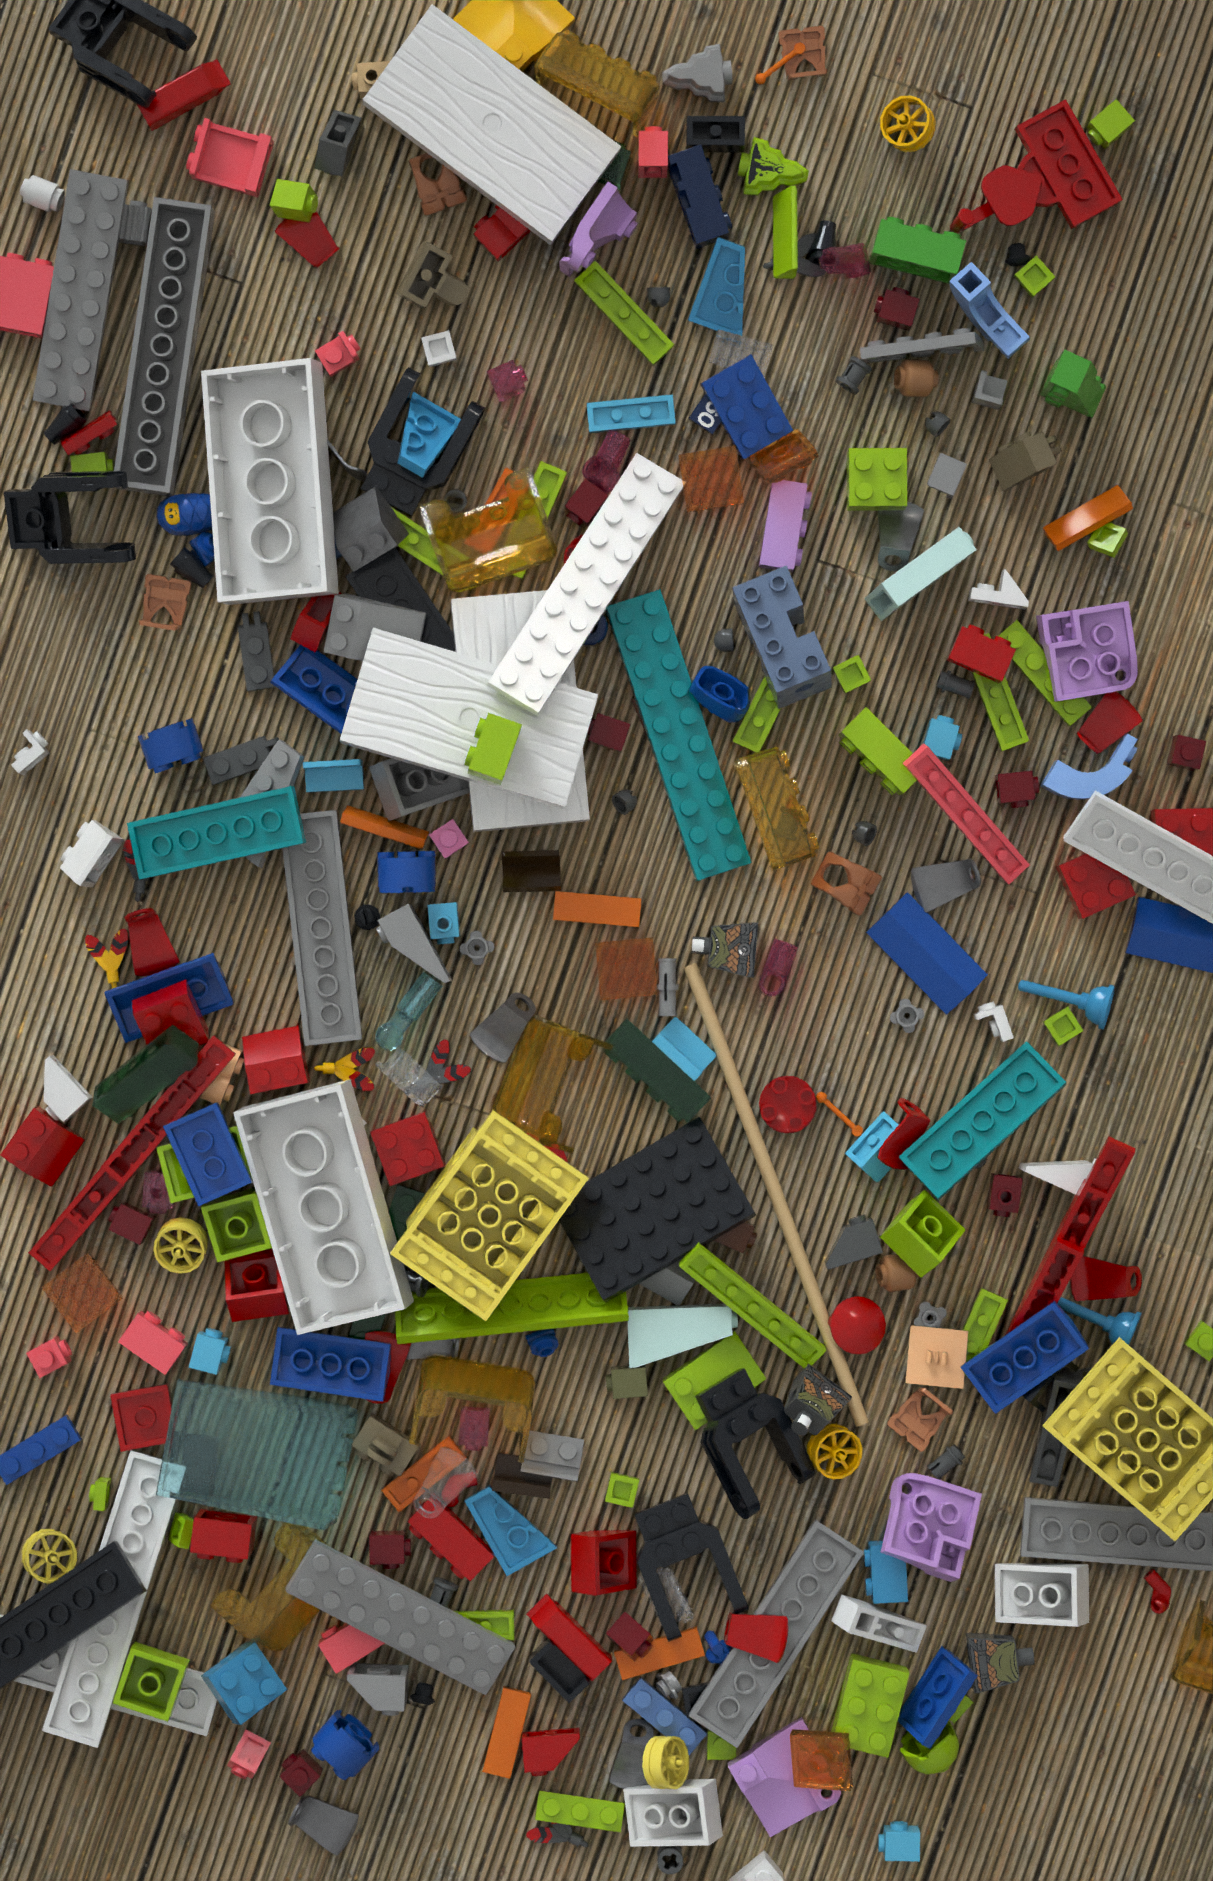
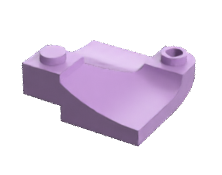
M610 182L606 183L579 223L569 243L571 254L569 257H563L559 261L560 271L568 277L574 271L579 273L582 267L587 269L596 256V253H594L596 249L615 239L621 242L625 236L630 238L638 226V223L635 221L637 219V212L628 206L619 194L618 188Z
M1129 601L1036 616L1040 644H1042L1049 669L1054 701L1126 690L1134 684L1138 668ZM1118 670H1121L1124 675L1120 681L1115 677Z
M906 1473L898 1476L891 1486L889 1495L891 1507L880 1553L907 1562L925 1571V1574L949 1582L960 1579L965 1551L970 1550L982 1494L921 1474ZM902 1485L908 1488V1494L903 1493Z
M802 1717L753 1744L750 1750L727 1762L728 1768L739 1788L748 1799L770 1837L805 1817L832 1806L839 1800L841 1795L839 1782ZM823 1788H830L832 1793L829 1796L822 1795L821 1791Z

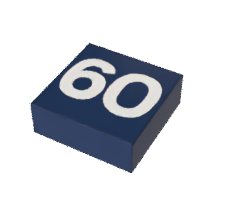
M705 394L690 415L689 420L713 435L721 421Z

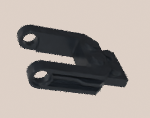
M68 0L48 28L50 34L72 46L74 58L80 72L144 108L150 106L157 96L154 90L151 91L144 84L135 80L129 72L106 60V57L126 31L128 23L134 22L184 51H189L197 40L196 34L188 26L143 0Z
M408 367L368 440L374 464L361 490L367 492L377 486L389 505L413 517L426 491L446 486L484 414L485 407L471 401L437 464L433 463L424 477H420L397 463L401 443L389 439L410 401L409 396L417 379L422 375Z
M126 471L51 472L38 478L31 489L4 491L11 549H38L39 554L49 564L122 563L135 560V544L131 542L72 543L68 497L66 492L98 491L102 488L121 486L122 489L128 487Z
M745 1368L736 1370L695 1396L708 1422L707 1427L703 1429L700 1443L734 1510L741 1518L748 1519L759 1512L760 1503L732 1448L733 1443L740 1442L765 1426L781 1460L786 1462L791 1474L798 1480L797 1483L802 1484L815 1475L814 1465L799 1435L792 1430V1421L785 1414L781 1399L765 1393L757 1394Z
M688 1492L634 1514L644 1538V1543L636 1560L668 1642L678 1639L682 1635L656 1569L658 1567H667L699 1554L706 1548H709L735 1614L749 1610L717 1527L698 1520Z

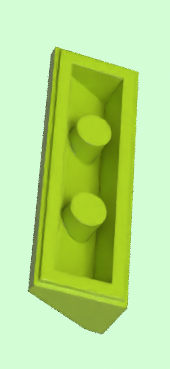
M790 186L773 197V276L776 279H794L797 274L796 186Z

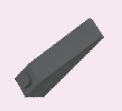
M1063 1367L1048 1385L1044 1402L1046 1409L1042 1412L1029 1482L1058 1487L1068 1448L1042 1425L1081 1382L1082 1370L1075 1372L1071 1368Z

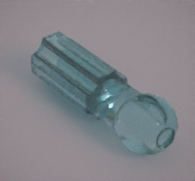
M422 972L397 1005V1011L391 1019L377 1028L375 1033L376 1043L388 1051L399 1047L403 1041L404 1032L413 1021L418 1020L443 986L425 972Z

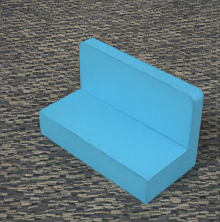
M361 759L303 762L307 793L364 790L363 761Z
M674 1017L652 1040L693 1081L702 1074V1071L716 1057V1053L677 1017Z
M884 1111L845 1152L875 1182H879L891 1169V1167L883 1164L878 1159V1154L885 1140L899 1125Z

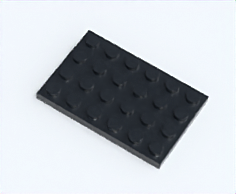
M698 1117L587 1181L559 1221L603 1301L606 1303L679 1261L698 1242L705 1246L755 1217L756 1214L704 1123Z

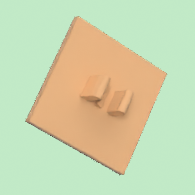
M911 1325L906 1383L963 1389L965 1373L961 1366L966 1363L968 1331Z

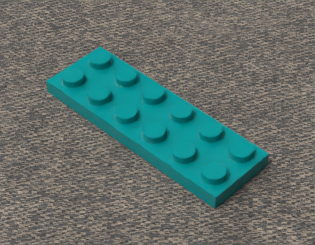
M294 786L127 823L139 880L306 843Z
M1026 1041L899 1156V1159L939 1201L1063 1089L1067 1082Z

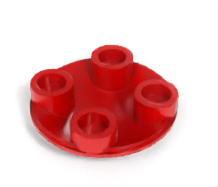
M781 1076L773 1079L765 1086L760 1095L759 1110L763 1120L770 1128L781 1133H795L804 1129L810 1124L816 1113L817 1101L814 1091L808 1083L795 1076Z
M855 1296L843 1300L837 1305L828 1320L834 1341L841 1349L850 1354H865L874 1350L881 1343L885 1334L886 1322L882 1310L875 1302L865 1297Z

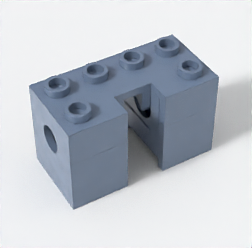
M787 565L732 587L736 610L750 643L754 644L761 661L763 674L778 709L832 688L831 669L815 631L797 638L793 629V625L805 623L804 609Z

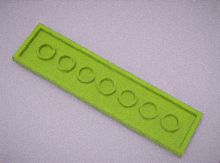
M588 1273L515 1280L487 1321L477 1316L439 1288L428 1289L424 1297H418L416 1293L412 1292L414 1302L404 1310L395 1311L397 1344L629 1321L626 1291L605 1303Z

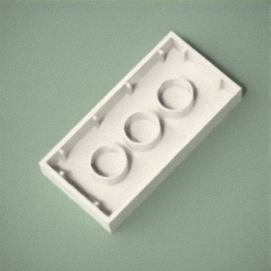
M433 4L363 98V105L549 245H552L621 149L619 144Z
M306 358L201 371L218 603L234 605L339 594L322 362Z
M547 590L451 599L455 652L500 665ZM573 660L559 683L577 688ZM583 749L565 809L468 781L473 832L587 822L590 820Z
M373 628L344 723L340 743L565 809L598 694L558 683L539 715L536 716L487 686L490 678L498 668V664ZM488 712L522 724L501 785L468 774L469 766L464 765L470 746H477L479 739L475 738L474 735L480 717L486 719Z
M351 1079L244 1106L233 1112L297 1335L404 1310L411 1305L414 1299L404 1264L390 1254L397 1244V1240Z

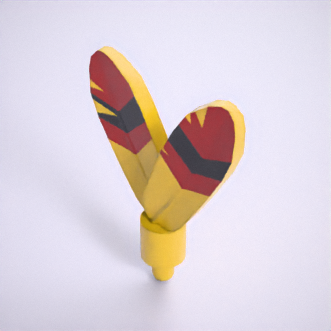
M121 929L115 934L109 952L98 938L92 935H86L85 937L86 948L96 962L106 971L108 984H111L112 989L118 987L117 983L120 982L118 968L121 965L129 941L126 929Z
M362 1047L340 1058L335 1062V1065L334 1063L323 1062V1065H316L314 1070L323 1071V1074H334L335 1072V1075L343 1081L351 1079L353 1087L362 1091H371L374 1089L372 1080L354 1068L371 1060L375 1054V1049L372 1047Z

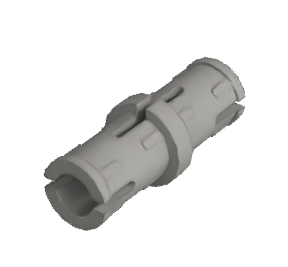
M658 958L659 984H656V990H659L658 1016H677L676 990H679V984H676V958Z

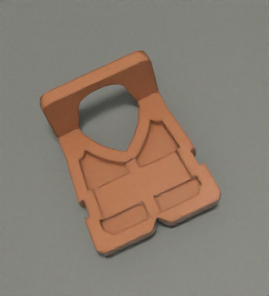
M823 26L806 27L802 32L798 28L779 31V43L783 50L781 51L782 58L794 50L796 43L801 42L806 46L804 54H797L784 64L787 80H796L807 76L822 77L827 74V69H825V46H823L825 29ZM803 59L808 60L816 69V71L795 73Z
M428 153L409 160L418 196L422 200L420 204L426 216L444 210L445 206L453 207L467 201L463 187H460L461 182L458 176L443 164L437 180L431 179L421 172V163L429 158H433Z
M147 574L144 584L146 593H144L143 619L139 620V625L173 631L179 630L182 626L188 603L187 596L190 595L191 581L177 578L168 580L165 576ZM165 607L172 617L173 624L151 622V618L158 610Z
M828 852L812 879L811 885L831 895L839 903L847 907L848 910L860 916L870 901L869 895H873L882 876L842 856ZM830 865L843 866L847 873L848 883L832 887L824 880L825 870Z
M918 1388L898 1408L899 1411L890 1417L887 1421V1426L900 1436H905L907 1442L922 1452L930 1443L929 1439L935 1435L946 1415H952L953 1410L927 1389ZM922 1396L934 1401L941 1409L934 1414L922 1415Z

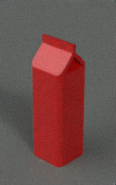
M218 59L212 62L203 63L154 90L157 96L148 108L138 104L137 106L151 131H154L219 95L231 83Z
M547 1593L526 1613L536 1627L591 1681L612 1662V1656Z

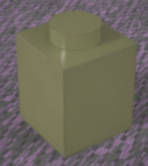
M629 1365L611 1367V1374H606L607 1392H613V1399L648 1396L646 1365L636 1368H629Z

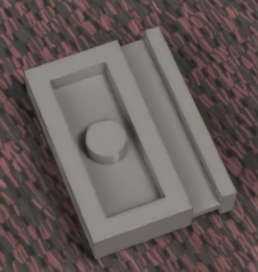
M527 1430L520 1472L577 1482L584 1439Z

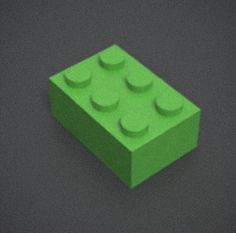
M887 217V220L881 219L878 226L869 264L950 284L949 281L958 274L966 240L960 239L961 235L954 232L944 231L943 234L932 232L933 228L927 225L916 224L915 227L905 225L902 219Z

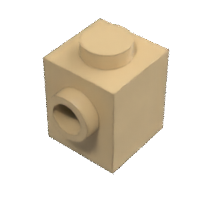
M390 61L357 63V72L352 73L353 90H358L360 99L365 97Z

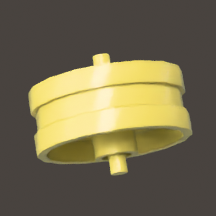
M182 1217L170 1219L162 1225L154 1241L153 1251L155 1258L163 1268L170 1272L180 1274L191 1272L199 1267L205 1257L208 1248V1237L202 1226L192 1219ZM177 1230V1237H174L168 1231ZM161 1236L172 1244L162 1246L160 1242ZM196 1238L200 1246L189 1243ZM171 1251L173 1258L167 1255L166 1252ZM189 1251L201 1254L197 1258L193 1259ZM184 1257L186 1261L177 1260V1258Z
M41 1529L33 1533L25 1541L22 1548V1563L25 1570L33 1578L46 1584L53 1583L71 1571L77 1562V1550L73 1541L62 1532L54 1529ZM55 1535L57 1537L49 1548L45 1536ZM40 1539L43 1548L40 1551L32 1549L33 1545ZM63 1539L69 1549L56 1552ZM29 1554L39 1556L40 1559L30 1566ZM69 1555L66 1566L64 1567L59 1562L60 1557ZM46 1563L45 1576L37 1575L34 1571ZM56 1565L61 1571L51 1577V1566Z
M654 1736L648 1741L643 1753L642 1763L647 1783L655 1789H678L684 1784L689 1771L688 1749L680 1737Z

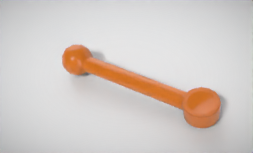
M801 42L796 43L793 51L764 73H758L755 77L756 83L759 85L764 84L768 76L797 54H804L806 51L805 44Z
M817 1093L816 1100L819 1103H824L849 1126L854 1136L862 1135L863 1128L860 1125H855L827 1099L826 1093Z

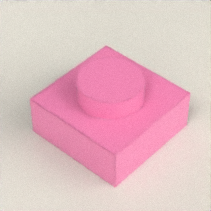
M454 819L429 834L445 859L469 843Z

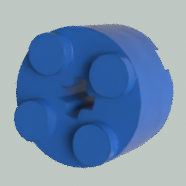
M193 718L186 720L187 726H184L183 721L153 730L147 733L149 737L147 739L145 733L137 736L148 769L153 768L154 773H159L174 767V761L181 759L183 765L201 758L200 752L204 750Z
M398 851L397 857L394 856V852H377L379 893L435 892V851H418V857H416L414 851Z
M337 1710L313 1736L314 1747L311 1751L316 1758L321 1761L326 1760L334 1767L333 1771L339 1778L347 1780L348 1777H355L379 1751L378 1742L374 1745L372 1744L370 1737L373 1734L361 1721L349 1713L343 1717L340 1715L342 1710Z

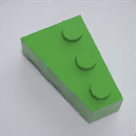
M1064 349L1054 363L1040 395L1046 397L1044 401L1052 406L1060 408L1063 405L1093 418L1105 392L1106 385L1102 384V378L1096 375L1097 370L1092 361Z

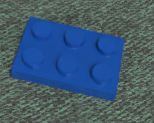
M752 354L700 383L741 459L751 456L793 431Z
M218 1102L163 1126L198 1206L253 1182Z
M941 1646L900 1709L898 1722L922 1745L931 1749L978 1675L950 1650Z

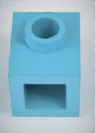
M938 715L937 719L931 718L929 720L923 743L939 759L948 761L951 759L953 750L958 751L963 734L958 733L960 726L953 724L954 719Z
M458 903L427 905L430 939H437V945L455 943L454 937H460Z
M206 1328L205 1332L200 1331L197 1334L188 1368L215 1375L220 1372L222 1362L227 1364L231 1347L227 1346L228 1338L222 1337L223 1332Z
M892 1821L890 1825H883V1834H878V1852H883L885 1861L920 1862V1830L918 1826H910L904 1821Z

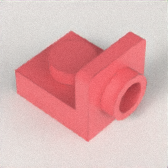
M344 331L338 333V337L315 350L330 377L360 360L356 353L360 350V347L352 334L347 337Z
M59 1336L26 1353L39 1378L72 1361L70 1358L72 1351L65 1339L61 1341Z
M246 1729L227 1766L232 1768L231 1772L242 1779L247 1777L253 1779L271 1742Z

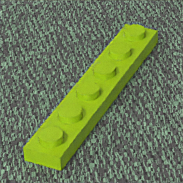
M699 1242L679 1261L681 1269L803 1368L808 1364L812 1366L826 1352L824 1344Z

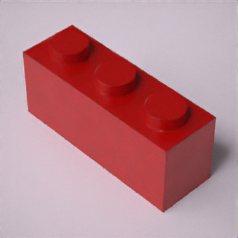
M434 1493L408 1518L409 1530L420 1540L424 1537L431 1544L430 1550L441 1560L445 1557L452 1564L450 1569L462 1580L466 1577L471 1581L494 1558L491 1547Z

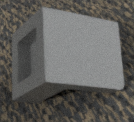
M981 370L971 403L999 410L1003 404L1007 380L989 376L987 371Z
M940 453L927 485L947 494L946 497L952 499L967 464Z

